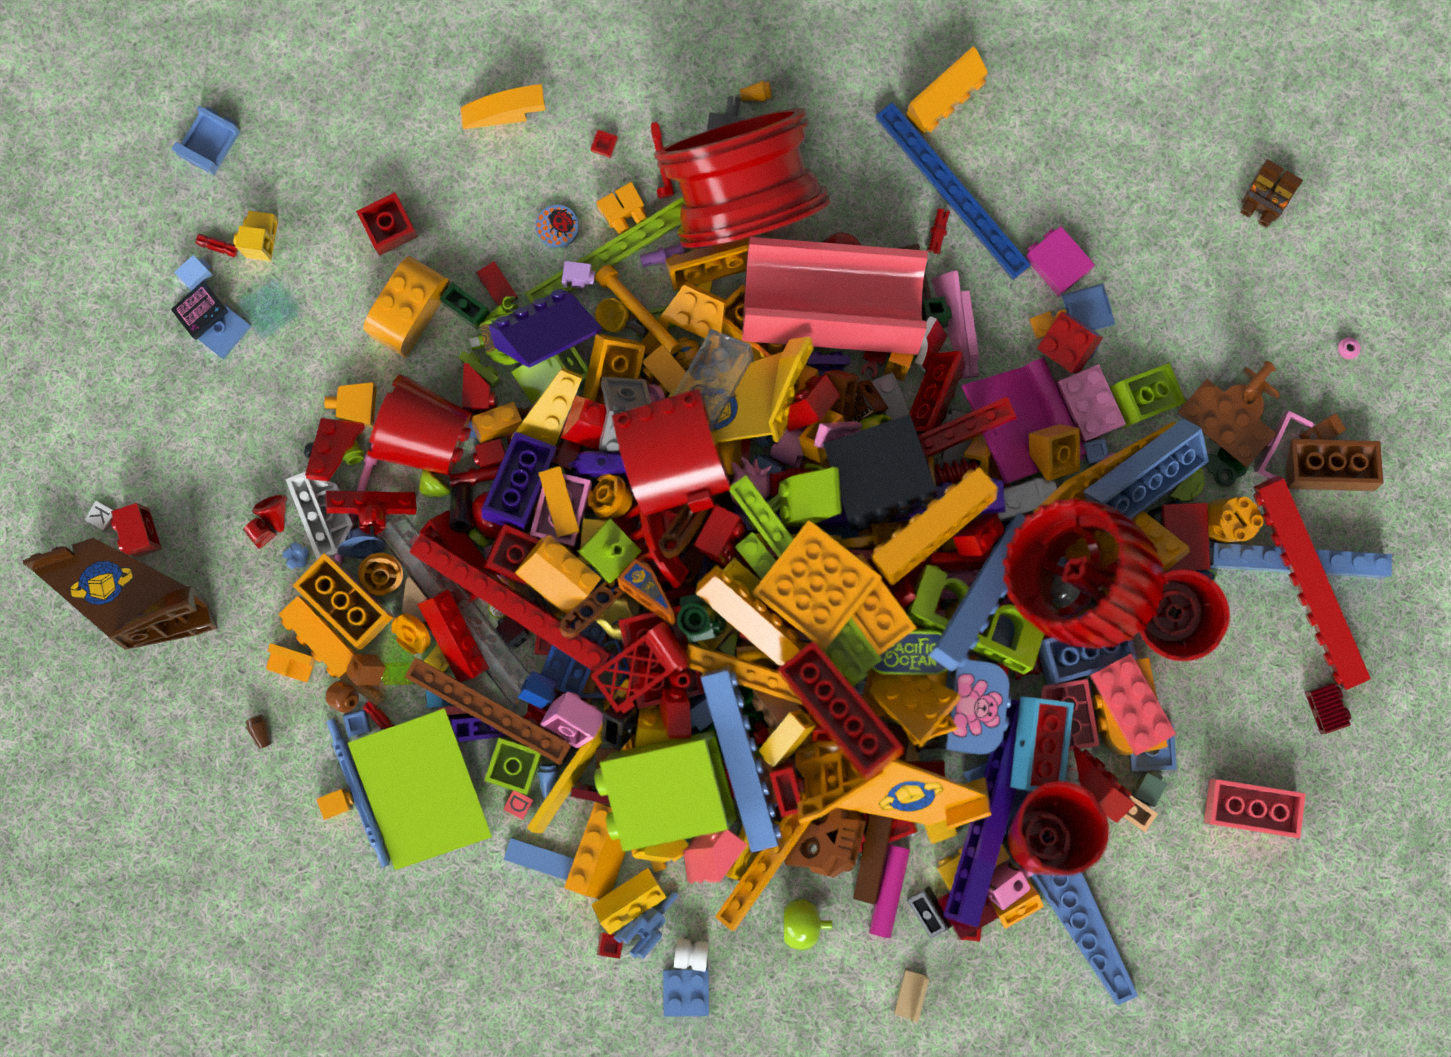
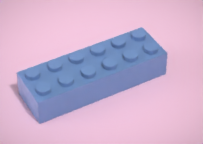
M1185 419L1180 420L1084 490L1085 499L1110 506L1132 519L1209 462L1202 428Z

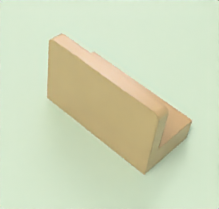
M905 969L894 1015L912 1019L913 1022L918 1023L929 982L927 975Z

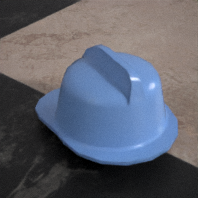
M354 528L348 533V540L339 545L337 552L342 556L365 559L372 554L382 553L385 549V543L377 535H374V530L371 528L370 535L364 533L360 528Z

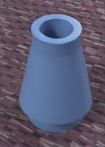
M557 764L539 765L537 774L542 797L548 796L558 780L559 769H557Z

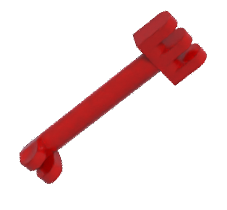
M653 122L651 123V134L655 150L657 151L663 148L659 124ZM660 169L664 187L657 189V197L660 199L675 195L672 181L666 177L665 170Z

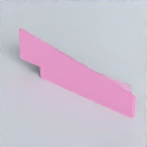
M958 270L934 277L931 280L936 297L944 296L947 306H950L952 318L949 319L946 329L953 351H961L963 353L965 367L962 378L979 377L977 365L979 353L970 290L960 292Z

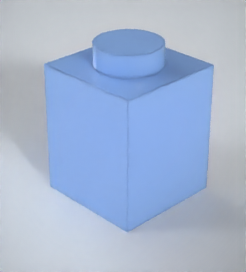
M194 255L174 272L191 291L202 281L206 282L213 276L209 271L211 266L203 258L198 260Z

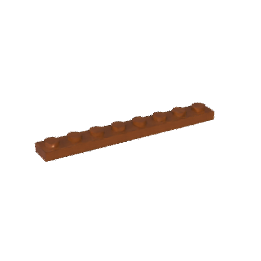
M417 657L414 658L405 675V678L559 765L562 764L572 746L567 741Z

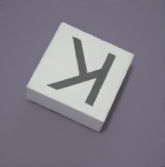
M95 501L85 520L106 531L111 523L110 519L113 518L111 513L113 510Z

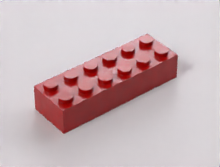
M812 641L777 669L782 680L866 782L904 753L902 745L815 641Z

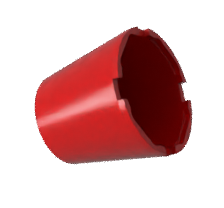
M397 375L392 382V386L395 388L392 394L387 392L375 420L369 440L370 443H373V448L369 447L367 451L368 457L449 475L457 461L460 462L463 456L464 449L462 448L465 440L468 441L472 431L469 428L472 413L405 375Z
M1181 569L1163 573L1166 578V584H1163L1162 591L1164 595L1163 601L1160 600L1156 609L1158 612L1156 616H1152L1151 620L1146 624L1148 627L1145 630L1139 631L1142 639L1155 653L1174 661H1193L1210 654L1220 645L1219 643L1229 627L1230 609L1224 592L1216 582L1196 571ZM1171 607L1178 610L1174 618L1168 615Z
M1065 781L1046 783L1033 790L1023 801L1008 831V847L1016 863L1033 874L1062 876L1082 873L1096 864L1103 856L1109 840L1107 815L1096 801V797L1087 789Z

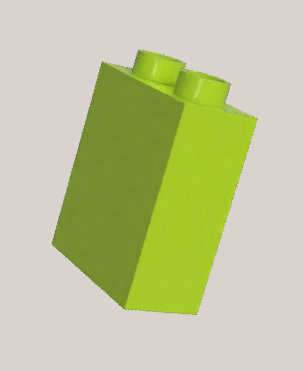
M714 730L691 735V739H672L611 753L600 762L601 768L595 770L597 790L601 796L608 795L612 812L607 813L606 816L608 833L612 840L620 839L623 852L728 830L737 819Z

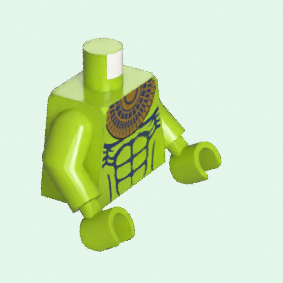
M514 296L505 297L503 303L484 319L483 323L480 324L482 335L470 338L472 350L485 348L488 358L506 366L518 363V361L494 347L489 324L495 322L499 317L513 313L510 310H516L519 307L518 304L511 305V301L515 299Z

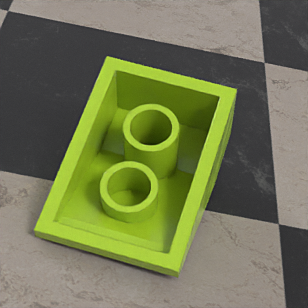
M1170 363L1127 378L1109 387L1126 423L1123 426L1124 428L1186 403Z
M837 467L792 476L779 482L780 517L784 526L803 528L809 520L816 524L841 513Z

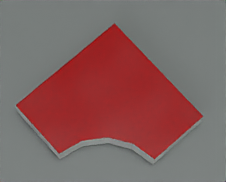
M931 316L927 320L926 332L915 361L923 372H926L932 355L939 353L948 336L938 320Z

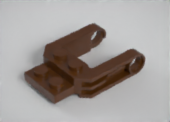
M729 490L711 495L714 506L718 505L733 512V505L736 504L732 501ZM685 503L659 541V548L662 554L667 558L680 554L696 531H699L700 535L714 507L692 513L688 503ZM698 537L681 560L689 572L692 573L690 578L683 580L679 586L681 588L694 586L703 557L705 556L695 546ZM677 542L675 548L666 549L668 543Z

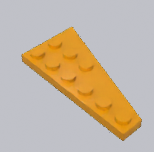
M872 668L867 671L868 677L864 689L868 690L879 705L894 720H897L908 734H911L916 739V743L920 747L923 746L939 724L942 723L961 700L959 693L922 675L881 674Z

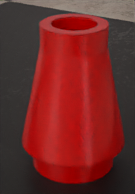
M687 668L680 673L676 670L669 675V682L675 688H685L691 681V673ZM681 676H685L683 683L678 682Z

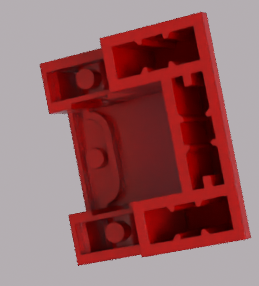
M699 388L611 415L624 467L637 503L644 516L687 503L686 497L707 490L710 495L731 490L722 452L715 440L706 401Z

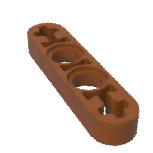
M618 577L612 583L605 581L563 617L559 627L563 636L567 638L577 636L626 593L619 586L612 593L611 590L615 582L619 583ZM605 594L608 596L609 601L600 603L596 596ZM585 607L590 608L593 615L584 617L580 610ZM576 618L578 619L574 630L572 628L566 629L567 623L571 625Z

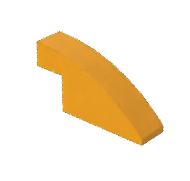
M542 84L494 93L460 107L463 129L527 121L526 113L545 111Z

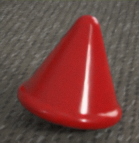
M279 494L263 499L254 505L252 512L276 531L283 532L285 529L286 495Z

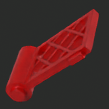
M663 621L591 674V677L617 713L622 711L624 714L635 706L634 700L672 672L678 670L680 673L690 666L688 661L691 660V657L666 622ZM646 642L650 648L649 658L636 657L638 646ZM634 650L633 656L628 655L630 652ZM653 653L658 660L652 659ZM623 657L632 658L630 672L618 670L619 660ZM636 659L648 661L646 674L634 673ZM651 663H661L666 671L660 676L650 675ZM615 664V669H609ZM604 671L614 672L612 685L603 684L598 676ZM617 673L630 674L628 688L615 686ZM633 675L646 677L645 685L641 690L631 689ZM649 678H655L648 684ZM606 687L611 688V694ZM615 689L627 691L626 701L620 705L614 700ZM631 691L636 692L634 695L630 697Z

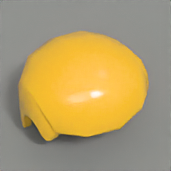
M615 298L603 299L595 310V320L603 329L611 333L622 331L630 318L628 308Z

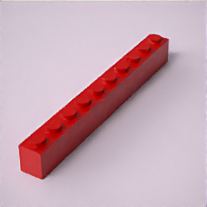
M1275 476L1253 486L1256 492L1253 494L1255 502L1263 508V520L1273 531V534H1271L1272 541L1276 547H1280L1282 554H1279L1283 565L1285 567L1288 566L1290 574H1288L1289 580L1294 587L1297 586L1299 591L1297 598L1300 604L1305 606L1308 611L1305 614L1310 626H1314L1317 632L1314 634L1318 645L1323 646L1325 650L1323 657L1327 665L1332 666L1334 673L1331 675L1335 684L1348 690L1370 680L1371 677L1285 479L1281 476Z
M421 533L409 553L592 671H597L613 657V652L581 632L574 638L563 636L559 629L560 618L429 534ZM569 624L566 625V629L572 628L574 630V627Z

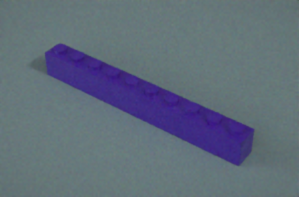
M1011 699L1010 707L1006 709V717H1008L1007 730H1004L999 746L990 752L983 776L987 781L991 815L970 822L944 917L975 927L979 926L1017 788L1010 787L1020 700Z

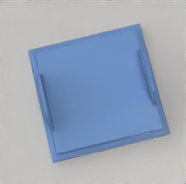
M1103 284L1062 295L1067 313L1091 329L1098 330L1116 325Z

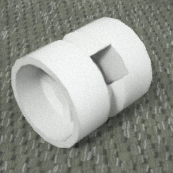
M678 938L674 967L687 969L688 966H691L693 970L705 971L709 942L696 941L692 944L689 939Z

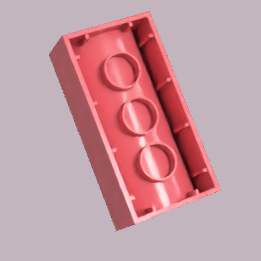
M750 237L746 263L742 341L787 345L790 339L810 337L812 338L813 347L918 355L927 326V321H922L921 306L928 251Z

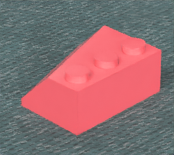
M1088 679L1043 686L1041 699L1074 703L1069 751L1073 750L1075 746L1079 749L1100 746Z
M730 828L693 837L688 843L689 846L683 850L687 881L691 884L695 881L702 883L704 880L708 883L720 882L747 844Z

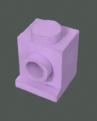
M564 262L562 276L564 288H568V284L580 289L590 286V284L594 285L595 271H592L591 264Z

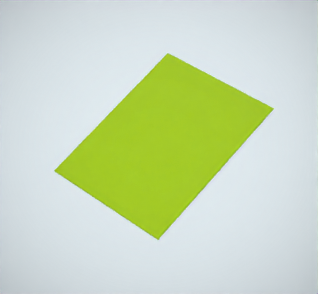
M445 708L348 742L395 870L492 838Z

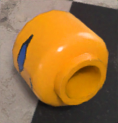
M688 337L680 338L676 341L681 347L672 356L685 371L693 370L696 367L694 362L698 359L702 361L703 358L698 342L689 340Z

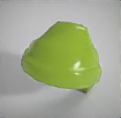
M422 470L419 485L421 494L429 498H441L450 495L451 490L438 473Z

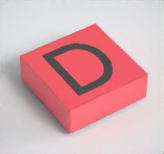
M513 791L503 810L524 820L534 799L520 792Z

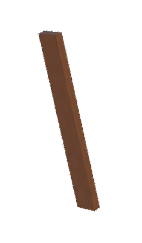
M888 723L887 729L903 747L904 753L897 760L905 762L910 738L902 725ZM870 814L853 896L855 900L873 905L877 902L894 818Z

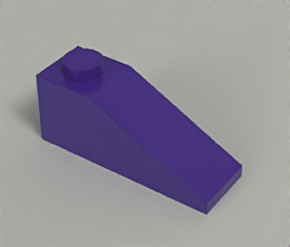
M471 714L448 716L457 742L508 737V735Z

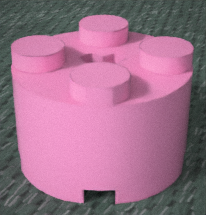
M808 425L791 432L787 430L779 442L774 443L770 457L793 468H800L804 455L799 437L808 428Z

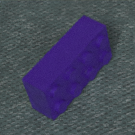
M515 432L482 507V519L500 526L506 524L525 533L542 490L539 472L552 468L556 459L557 447Z

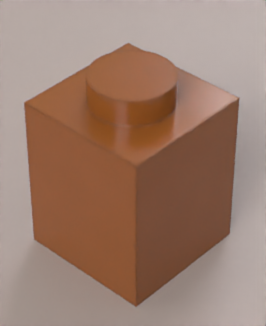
M353 654L347 666L346 674L355 685L379 686L386 666L377 655Z

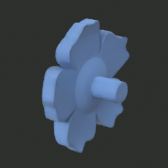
M297 542L291 543L290 548H286L282 552V557L288 559L286 560L288 568L294 569L296 566L298 568L305 567L307 564L304 558H308L309 551L306 547L302 548Z

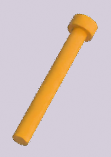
M611 265L602 267L595 276V280L604 289L609 288L670 354L678 352L681 345L618 279L619 273Z

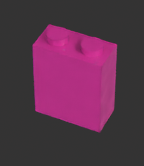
M1061 226L1056 230L1054 228L1050 229L1043 236L1045 239L1040 244L1037 241L1027 249L1029 253L1025 257L1058 297L1095 266Z

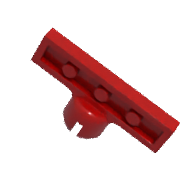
M326 491L325 494L326 513L358 515L360 529L369 535L370 526L374 528V535L385 530L386 515H416L417 511L415 492Z

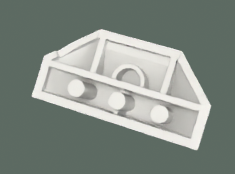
M305 471L285 480L318 560L323 553L330 556L338 554L337 548L346 541L353 523L349 514L326 513V491H340L338 485L330 481L307 479Z

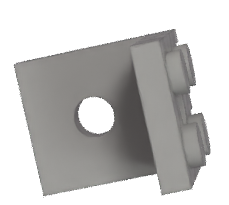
M602 377L601 387L607 413L598 446L599 452L620 453L611 415L649 404L651 399L646 380Z

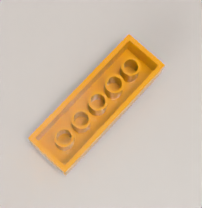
M980 467L975 471H968L962 477L963 481L957 486L955 484L951 485L944 492V497L940 500H933L927 506V511L922 515L916 514L909 521L910 525L904 530L902 528L898 529L892 534V540L887 544L881 543L874 549L873 552L875 554L872 555L874 567L891 586L997 499L998 487Z

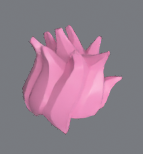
M744 457L741 458L744 463L743 469L733 462L732 466L735 475L731 486L747 475L764 499H767L770 494V476L768 477V472L771 466L760 469L757 459L751 465ZM730 492L732 501L738 506L739 503Z

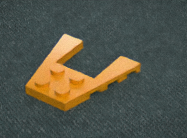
M686 282L657 321L667 331L670 323L709 340L701 363H704L710 372L712 371L709 367L710 363L715 362L717 366L720 365L719 357L720 347L722 346V328L724 327L726 300ZM650 331L641 342V344L646 346L644 354L648 356L662 345Z

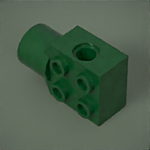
M690 593L680 597L681 610L678 614V625L686 634L689 642L716 638L725 633L724 629L727 628L726 619L696 593Z

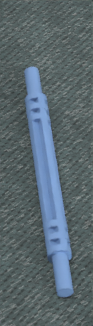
M335 718L328 720L326 723L334 741L332 745L371 848L374 847L380 865L383 868L390 865L382 844L384 840L345 738L342 739Z

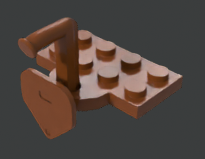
M1269 361L1264 362V366L1257 374L1245 367L1243 373L1250 379V382L1247 385L1239 384L1232 386L1225 392L1206 379L1182 406L1178 414L1187 421L1202 428L1204 435L1244 467L1248 468L1276 436L1273 430L1260 421L1264 410V401L1261 394L1264 392L1275 399L1280 397V393L1265 381L1267 376L1274 372L1276 368Z

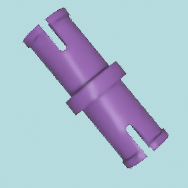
M681 244L664 249L659 247L657 251L640 254V260L643 268L659 263L666 264V258H670L675 254L681 255L685 252Z

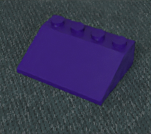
M563 289L554 290L550 295L536 299L526 307L517 308L513 313L499 317L495 322L489 324L494 347L528 368L603 331L602 327L575 296Z

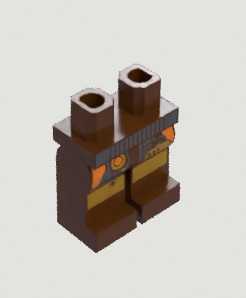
M1267 159L1261 165L1242 199L1243 205L1240 213L1246 217H1251L1254 211L1261 213L1262 215L1258 223L1267 228L1281 216L1303 180L1286 170L1272 190L1284 168Z

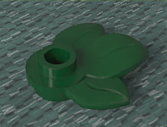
M1222 448L1218 451L1217 456L1208 454L1209 462L1205 464L1207 470L1214 475L1216 484L1221 487L1231 486L1236 481V478L1245 475L1248 468L1244 467ZM1222 473H1226L1228 475L1227 480H1223L1221 478Z

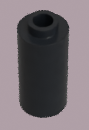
M461 484L453 487L451 490L449 527L455 532L463 533L471 529L473 490L469 486Z

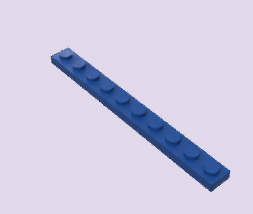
M893 102L875 116L876 120L1012 280H1015L1031 266Z

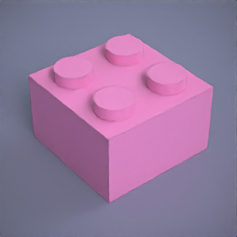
M566 692L550 704L540 725L572 744V746L579 748L594 739L602 724L603 713L596 706L588 705L582 701L579 695Z

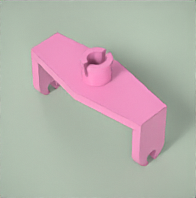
M1285 411L1274 430L1276 436L1266 446L1254 472L1267 479L1275 477V475L1264 469L1277 448L1290 419L1309 428H1312L1314 423L1291 411Z

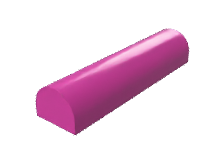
M888 844L877 902L874 906L870 924V934L885 938H891L911 849Z

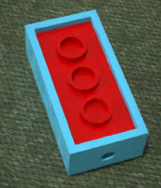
M1021 696L1010 787L1033 791L1046 783L1065 781L1074 703Z

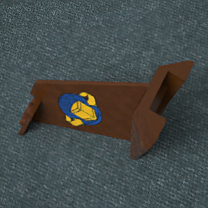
M95 538L72 544L73 552L67 547L59 546L53 548L50 552L44 554L36 553L31 555L30 558L23 560L25 566L37 574L106 634L110 640L124 650L196 636L218 629L206 599L192 586L188 587Z

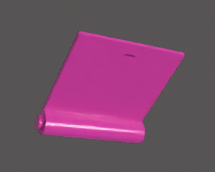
M1045 358L1037 359L1021 368L962 385L972 411L1008 396L1017 416V419L983 433L1005 484L1041 472L1029 455V433L1058 424L1075 427ZM1080 438V461L1085 459L1083 455L1087 454Z

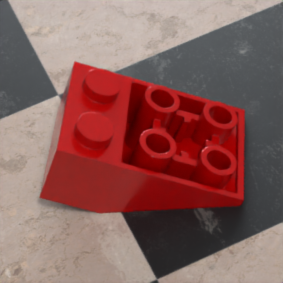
M1075 746L1073 751L1080 786L1096 797V801L1102 810L1105 811L1107 817L1118 823L1136 804L1130 798L1132 793L1125 786L1118 783L1119 779L1111 771L1105 769L1106 765L1098 757L1095 758L1087 749L1082 751Z

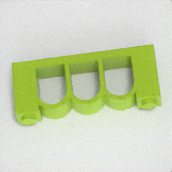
M927 564L919 571L914 585L917 598L907 605L905 612L912 622L920 627L944 631L950 620L934 613L942 590L947 589L955 593L960 604L969 590L968 586L960 579H946L947 573L941 571L937 566ZM1009 604L998 607L993 615L990 614L987 619L990 622L982 632V635H977L980 639L972 651L1019 673L1026 674L1034 668L1044 633L1028 622L1014 605ZM1000 615L1006 616L1014 624L1015 631L1010 648L991 640Z

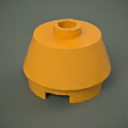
M610 474L600 476L597 479L599 483L595 486L594 490L589 491L588 505L592 507L593 512L599 517L619 518L623 516L632 504V492L621 477Z
M375 553L366 557L361 562L358 577L362 586L369 593L383 596L394 591L401 584L403 569L399 561L387 553Z

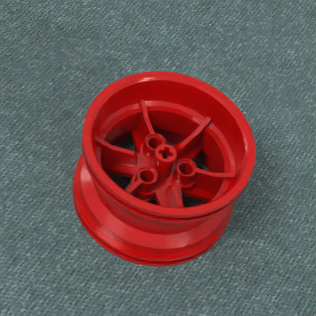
M805 108L781 110L729 123L681 139L654 153L655 159L660 160L657 162L658 168L665 170L666 177L679 182L685 203L681 206L680 211L682 227L677 230L678 236L681 237L680 244L682 247L711 246L761 234L806 218L830 204V197L826 195L828 193L827 187L820 186L817 176L810 168H805L799 146L807 136L805 126L809 124L808 118H803L807 115Z

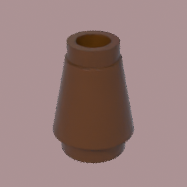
M262 714L245 721L247 725L245 728L259 749L272 744L267 719H264Z

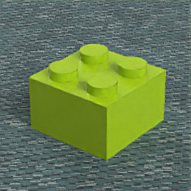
M498 738L484 781L529 795L543 755L525 745L504 738Z

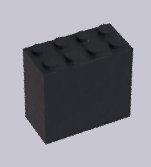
M910 414L823 443L830 467L838 468L840 497L852 530L862 531L869 528L870 524L876 522L879 524L886 523L891 520V517L897 515L907 516L913 513V510L921 507L922 509H927V506L933 500L938 499L937 490Z

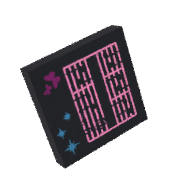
M204 281L171 308V311L195 340L229 312Z

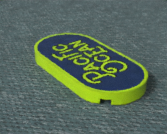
M915 629L880 655L883 660L872 667V669L881 674L938 675L946 672L948 669L929 656L943 631L937 629Z

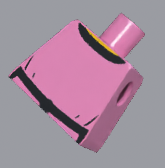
M1007 862L994 869L987 897L1004 910L1030 890L1026 879L1034 874L1022 867L1017 868L1011 862Z

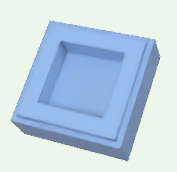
M1105 438L1083 444L1087 452L1085 457L1088 465L1098 463L1109 454Z

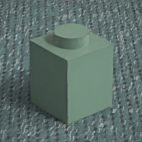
M1150 771V773L1143 772L1132 792V796L1150 807H1156L1167 783L1162 781L1163 776L1154 771Z

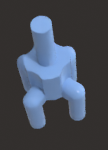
M673 890L656 909L650 908L639 917L624 925L614 936L617 942L621 943L624 941L627 944L636 933L642 937L629 952L634 958L639 956L641 959H644L662 938V933L659 929L666 922L663 914L678 897L677 893Z

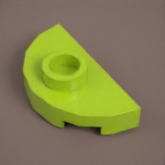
M1202 467L1179 483L1169 498L1173 500L1177 498L1185 502L1198 496L1205 485Z

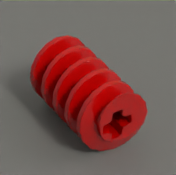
M962 458L960 465H958L956 460H952L951 467H949L947 462H944L943 469L938 464H935L934 474L937 487L939 484L946 482L957 485L958 481L961 483L963 481L962 477L968 471H975L979 468V463L975 459L970 458L968 464Z

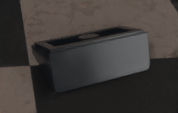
M928 886L907 899L931 939L947 931L951 925L948 919L944 917V912L937 902L938 898L931 887Z

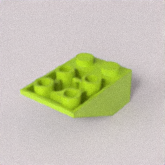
M572 346L531 368L521 365L511 373L532 405H534L562 367L583 375L582 380L587 377L588 367L575 347Z

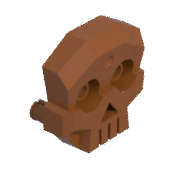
M836 807L826 813L824 819L821 820L820 817L812 819L785 858V865L810 868L811 872L835 878L843 871L850 872L857 860L866 824L865 817L859 811ZM816 845L817 850L812 853L811 848Z

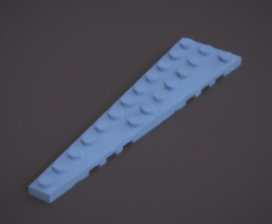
M987 762L962 774L968 782L983 778ZM1018 788L1016 790L1004 833L1007 841L1009 827L1023 801L1032 792L1030 790ZM1079 873L1068 876L1032 875L1031 878L1115 1004L1120 1005L1138 997L1083 874Z

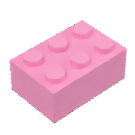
M1099 364L1056 383L1075 427L1079 428L1083 444L1126 425Z
M563 474L579 531L581 532L588 504L587 498L593 484L591 480ZM542 486L530 536L540 540L542 537L550 535L561 545L576 548L580 532L557 538Z

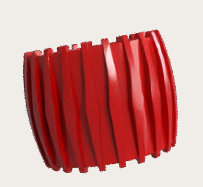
M1077 498L1054 500V503L1041 505L1038 507L1039 510L1035 511L1032 515L1028 514L1025 516L1026 520L1019 528H1015L1014 532L1016 533L1011 542H1008L1006 545L1008 550L1006 559H1003V565L1005 566L1003 581L1008 588V597L1015 604L1018 612L1040 632L1057 641L1072 646L1094 649L1103 648V646H1118L1123 641L1132 640L1135 634L1148 627L1146 624L1151 620L1152 616H1156L1158 613L1156 609L1160 600L1163 601L1164 595L1162 591L1163 584H1166V578L1163 575L1162 568L1164 565L1158 555L1156 546L1137 523L1110 506ZM1106 530L1113 535L1119 544V559L1109 565H1103L1101 546L1095 534L1096 531ZM1083 537L1088 545L1091 559L1083 556L1081 559L1073 558L1069 560L1065 568L1057 565L1060 558L1065 556V551ZM1053 574L1062 577V581L1080 590L1076 600L1061 609L1054 608L1052 603L1051 585L1054 582L1052 580ZM1117 575L1116 581L1109 579L1110 577ZM1103 589L1110 591L1109 594L1106 595ZM1092 597L1095 599L1098 606L1094 610L1090 609L1087 611V614L1072 618L1088 605Z

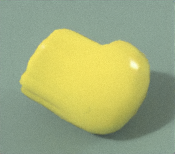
M620 598L595 621L602 626L612 639L622 640L619 623L612 625V623L622 618L633 616L630 611L627 600Z

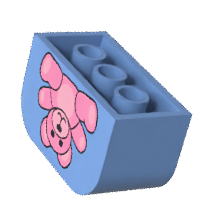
M967 660L962 667L957 666L953 671L949 669L947 671L946 687L959 693L961 700L949 713L957 726V730L939 735L937 749L970 754H987L999 746L1004 730L1006 731L1008 727L1006 709L1011 704L1009 680L1003 669L993 663Z

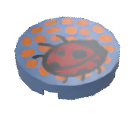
M548 206L537 217V235L542 243L551 248L567 247L578 236L579 224L577 216L566 206Z

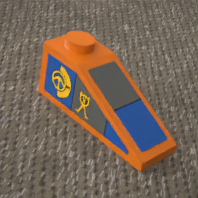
M634 559L618 577L620 589L670 625H673L675 623L674 613L653 569L646 562L641 563Z

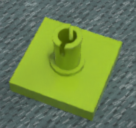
M608 519L578 552L608 583H612L636 558L641 550L611 519Z

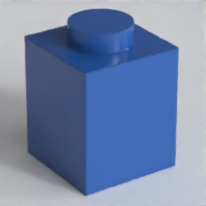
M532 671L525 679L518 698L542 709L547 703L551 704L556 695L554 688L557 682Z

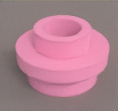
M1344 338L1338 344V352L1345 359H1353L1360 353V344L1354 338ZM1348 344L1353 347V351H1348Z

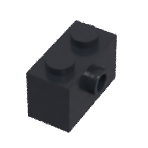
M618 695L615 701L620 705L626 699ZM609 705L603 712L602 742L618 751L625 746L637 728V705L624 714L622 711L617 713L613 706Z

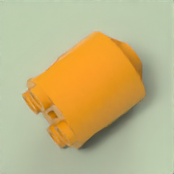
M1248 497L1217 499L1207 504L1209 539L1217 543L1247 541L1253 538L1263 525V517L1258 506Z

